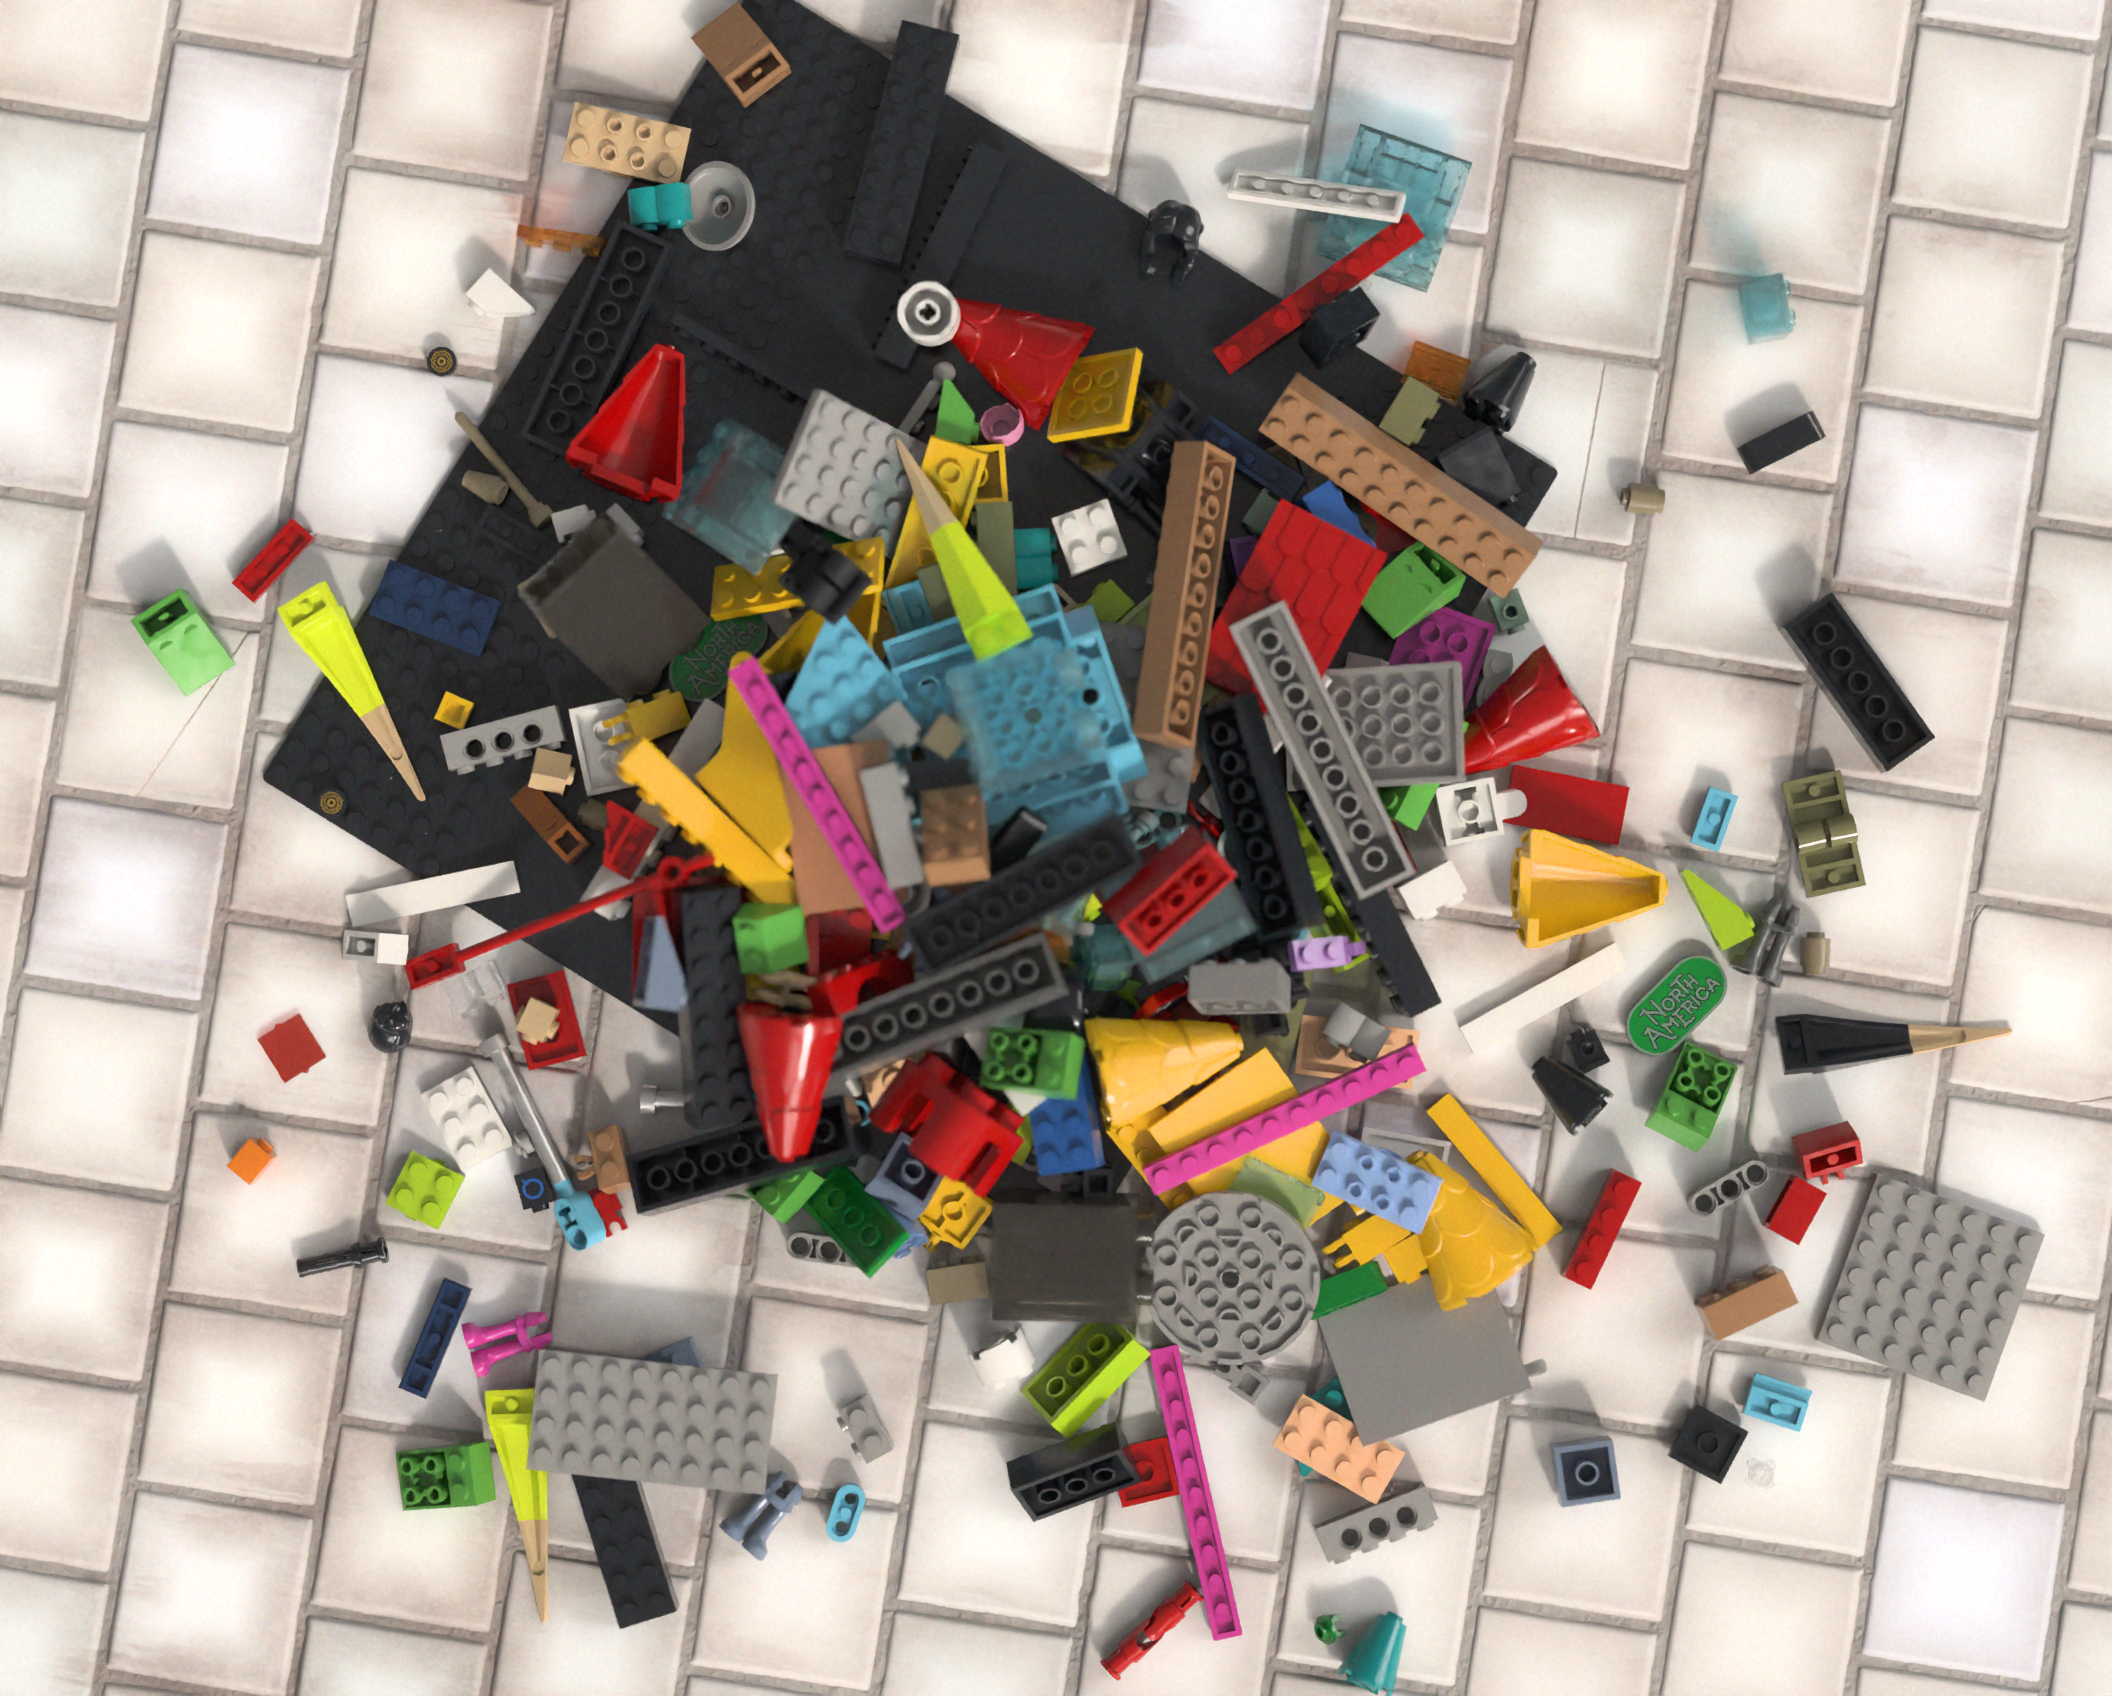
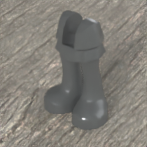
M1772 897L1762 909L1763 914L1758 918L1759 924L1749 948L1744 954L1735 955L1728 966L1742 974L1754 976L1758 970L1761 956L1771 932L1777 933L1769 954L1756 975V979L1766 985L1780 988L1783 981L1780 971L1781 961L1791 936L1795 934V926L1799 925L1800 908L1792 904L1785 914L1782 924H1779L1774 920L1779 912L1782 899Z

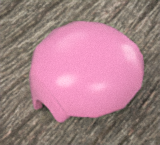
M1005 403L1002 406H993L985 411L980 419L982 437L991 445L1004 444L1005 447H1008L1017 442L1024 432V418L1020 408L1016 409L1010 403Z

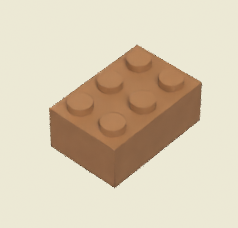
M981 784L921 791L923 866L929 886L990 879L987 805Z
M1768 1264L1754 1269L1752 1271L1753 1276L1747 1279L1738 1277L1725 1284L1726 1289L1719 1292L1713 1289L1699 1296L1700 1301L1694 1303L1708 1335L1716 1341H1720L1798 1304L1799 1302L1784 1270L1775 1266L1769 1267Z

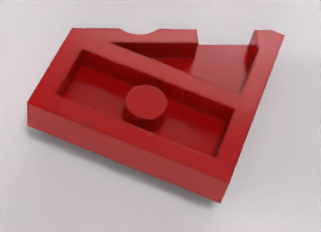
M608 800L606 805L607 822L603 866L631 881L660 828Z

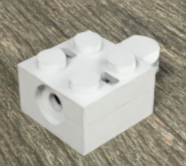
M1493 777L1439 787L1433 797L1443 847L1505 835L1502 820L1520 816L1527 807V799L1522 791L1518 789L1496 792Z

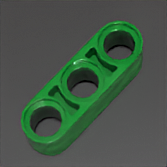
M1378 1261L1366 1263L1321 1281L1318 1301L1310 1320L1329 1315L1387 1291L1389 1288Z

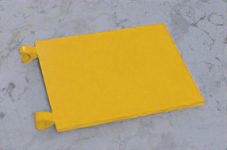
M1264 1046L1149 1126L1148 1130L1168 1155L1298 1095L1299 1092L1266 1046ZM1319 1121L1186 1181L1196 1196L1213 1191L1236 1190L1265 1197L1287 1210L1304 1229L1344 1202V1200L1311 1185L1331 1138ZM1349 1203V1205L1351 1206V1208L1357 1216H1361L1367 1212L1366 1210Z

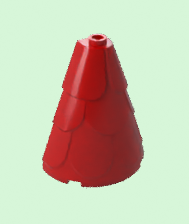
M954 297L959 305L961 318L959 327L950 342L969 364H973L996 393H999L1014 408H1020L1024 423L1039 432L1053 407V401L1096 329L1084 322L1044 316L1036 312L1003 308L1001 304Z
M656 343L623 378L621 386L598 409V413L570 443L566 453V460L569 465L574 469H577V466L583 469L582 476L618 494L649 502L651 497L659 498L658 502L660 503L677 501L682 489L683 407L686 404L684 354L678 352V349L672 345Z
M1545 645L1533 651L1513 674L1498 686L1478 710H1474L1465 719V722L1469 724L1464 734L1465 776L1508 767L1512 762L1539 757L1545 753L1575 746L1601 736L1594 719L1571 690L1558 664Z
M760 1001L747 1002L738 1006L737 1015L750 1068L751 1082L758 1100L756 1103L758 1115L770 1154L776 1155V1160L793 1161L794 1156L807 1154L821 1111L820 1103L830 1075V1067L840 1037L842 1017L823 1013L797 1017L777 1013V1005Z

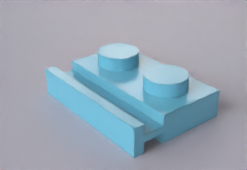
M919 579L885 589L881 592L897 636L936 624Z
M1754 1372L1752 1384H1750L1741 1413L1800 1432L1813 1391Z

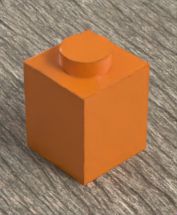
M254 1137L244 1144L227 1167L247 1184L251 1185L256 1183L277 1155L272 1152L274 1147L262 1137L258 1140Z

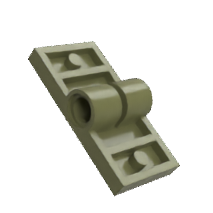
M1836 770L1782 782V792L1806 898L1865 886L1866 882L1857 847V827L1854 817L1849 811L1841 771Z
M1314 970L1303 971L1305 978L1303 983L1308 990L1310 989ZM1307 998L1290 1002V1013H1285L1289 1025V1033L1278 1036L1271 1034L1257 1038L1251 1014H1240L1239 1024L1241 1026L1238 1033L1243 1042V1050L1239 1051L1240 1056L1231 1064L1238 1065L1266 1046L1287 1076Z

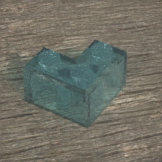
M1117 924L1095 926V931L1092 935L1080 934L1077 944L1081 960L1085 965V977L1089 993L1124 990L1128 978H1131L1133 964L1137 962L1136 948L1131 946L1129 937L1127 935H1119Z

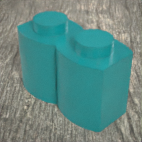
M669 183L627 190L630 225L646 232H655L658 230L657 226L667 224V228L670 229L685 227V222L693 221L690 185L686 183Z
M1050 527L1014 529L1017 589L1033 590L1053 584V581H1059L1058 563L1052 564L1051 552H1057L1056 534H1050Z

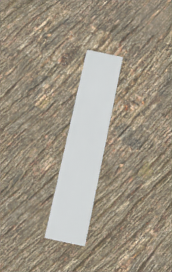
M514 861L346 895V901L352 927L515 894L520 892Z

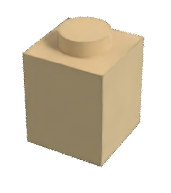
M537 747L528 787L563 795L566 784L572 785L575 768L570 767L572 755Z

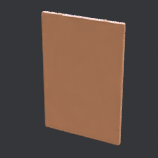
M886 740L861 741L860 743L809 749L887 881L860 771L865 768L890 763ZM779 760L782 785L793 829L790 846L798 904H802L803 914L866 907ZM906 886L892 889L899 902L908 901Z

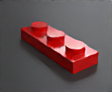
M291 518L234 579L232 584L249 600L256 603L315 538L295 519Z

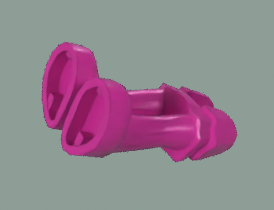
M526 1312V1315H516V1318L488 1327H479L473 1322L462 1324V1332L469 1350L517 1333L518 1339L470 1353L477 1377L480 1378L487 1375L491 1365L500 1359L522 1352L530 1353L535 1348L539 1350L553 1340L551 1331L539 1333L529 1338L526 1327H533L547 1321L545 1313Z

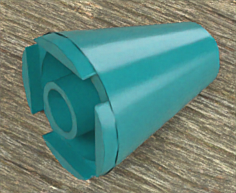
M1387 1611L1386 1615L1379 1614L1340 1665L1337 1674L1342 1676L1344 1672L1349 1675L1347 1681L1377 1695L1382 1690L1386 1692L1385 1696H1392L1407 1626L1402 1624L1403 1618Z

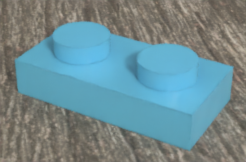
M1709 786L1689 842L1719 852L1738 796Z

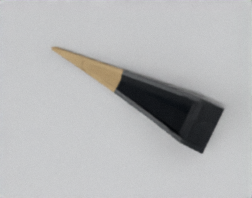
M1811 1014L1777 1016L1774 1020L1784 1075L1811 1072L1814 1075L2008 1036L2013 1031L2010 1028L1884 1023Z

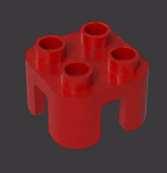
M929 1051L924 1054L919 1063L910 1058L905 1060L866 1115L867 1119L884 1131L892 1133L897 1128L896 1133L898 1135L902 1131L913 1138L909 1144V1151L953 1182L961 1178L971 1188V1192L982 1199L985 1198L1025 1141L1017 1133V1130L1025 1120L1022 1116L1001 1101L994 1100L984 1092L985 1089L961 1071L954 1070Z

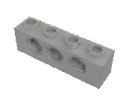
M556 705L440 735L448 769L450 771L457 770L458 775L475 771L474 765L486 763L487 767L502 764L504 763V757L514 755L515 760L532 756V750L537 749V747H543V749L551 751L561 748V742L567 741L560 711ZM532 725H537L541 732L538 740L530 742L526 738V730ZM502 733H508L512 738V743L507 749H500L497 744V739ZM479 740L483 745V751L481 755L472 757L468 750L469 745L473 741Z
M1422 1482L1381 1498L1377 1504L1371 1502L1313 1526L1328 1563L1334 1561L1335 1564H1340L1351 1559L1350 1554L1359 1550L1362 1553H1367L1379 1547L1378 1543L1387 1539L1390 1542L1401 1540L1407 1536L1405 1532L1417 1528L1418 1532L1434 1526L1433 1521L1439 1518L1426 1485ZM1402 1507L1412 1509V1516L1407 1521L1397 1519V1512ZM1381 1518L1385 1521V1526L1380 1532H1372L1369 1529V1523L1372 1519ZM1346 1529L1357 1531V1538L1354 1542L1345 1543L1341 1540V1535Z

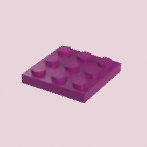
M1443 606L1397 636L1388 661L1390 662L1389 666L1461 662L1463 709L1466 710L1496 625Z

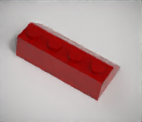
M1190 825L1105 901L1101 907L1147 957L1237 875L1206 839Z

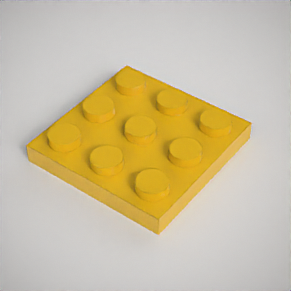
M1136 347L1078 358L1053 402L1047 438L1052 443L1129 430L1143 353Z

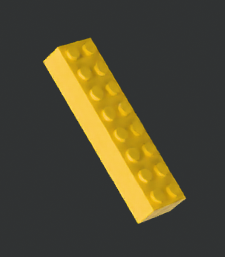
M637 736L612 762L618 767L614 772L625 783L637 785L639 789L636 793L646 803L652 806L656 804L661 808L658 814L668 824H672L674 827L679 825L683 829L679 834L689 844L695 847L700 845L704 849L701 854L709 851L714 853L716 862L712 863V865L717 868L722 866L726 870L722 875L730 883L739 888L743 886L747 890L744 896L751 903L798 904L795 881L645 738ZM803 914L804 919H805L809 914Z

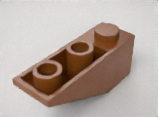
M528 782L510 801L551 848L567 864H572L592 843L542 790L529 788Z

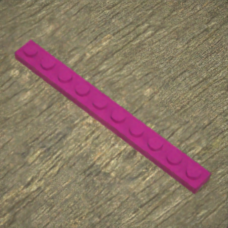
M755 657L728 671L730 678L881 933L883 934L909 919L892 889L889 890L885 877Z
M1411 1042L1142 1166V1169L1154 1195H1158L1425 1072L1426 1068L1415 1044Z
M1178 1344L1150 1349V1359L1213 1640L1217 1641L1243 1635Z

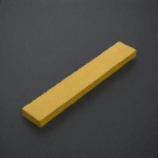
M1449 1092L1426 1110V1113L1521 1226L1532 1235V1238L1535 1239L1540 1248L1563 1230L1562 1226Z

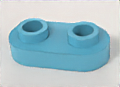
M847 1483L839 1488L826 1524L828 1536L836 1542H846L853 1537L865 1504V1492L862 1487L855 1483ZM854 1493L856 1501L853 1503L847 1502L845 1499L846 1494ZM844 1521L847 1524V1529L839 1531L836 1528V1523Z

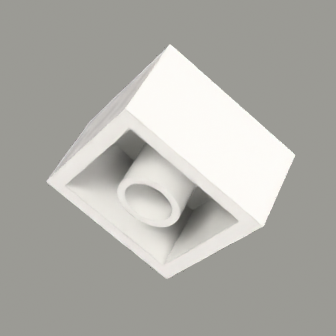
M1108 499L1051 519L1071 577L1127 558L1128 554Z
M1446 860L1394 888L1410 920L1418 919L1419 922H1424L1437 915L1436 908L1443 904L1445 908H1450L1463 901L1462 894L1468 891L1451 860Z

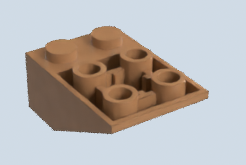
M738 2L691 37L744 108L792 73L786 60Z

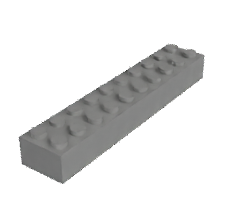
M1279 602L1228 627L1357 897L1363 899L1414 874L1411 863L1285 602Z

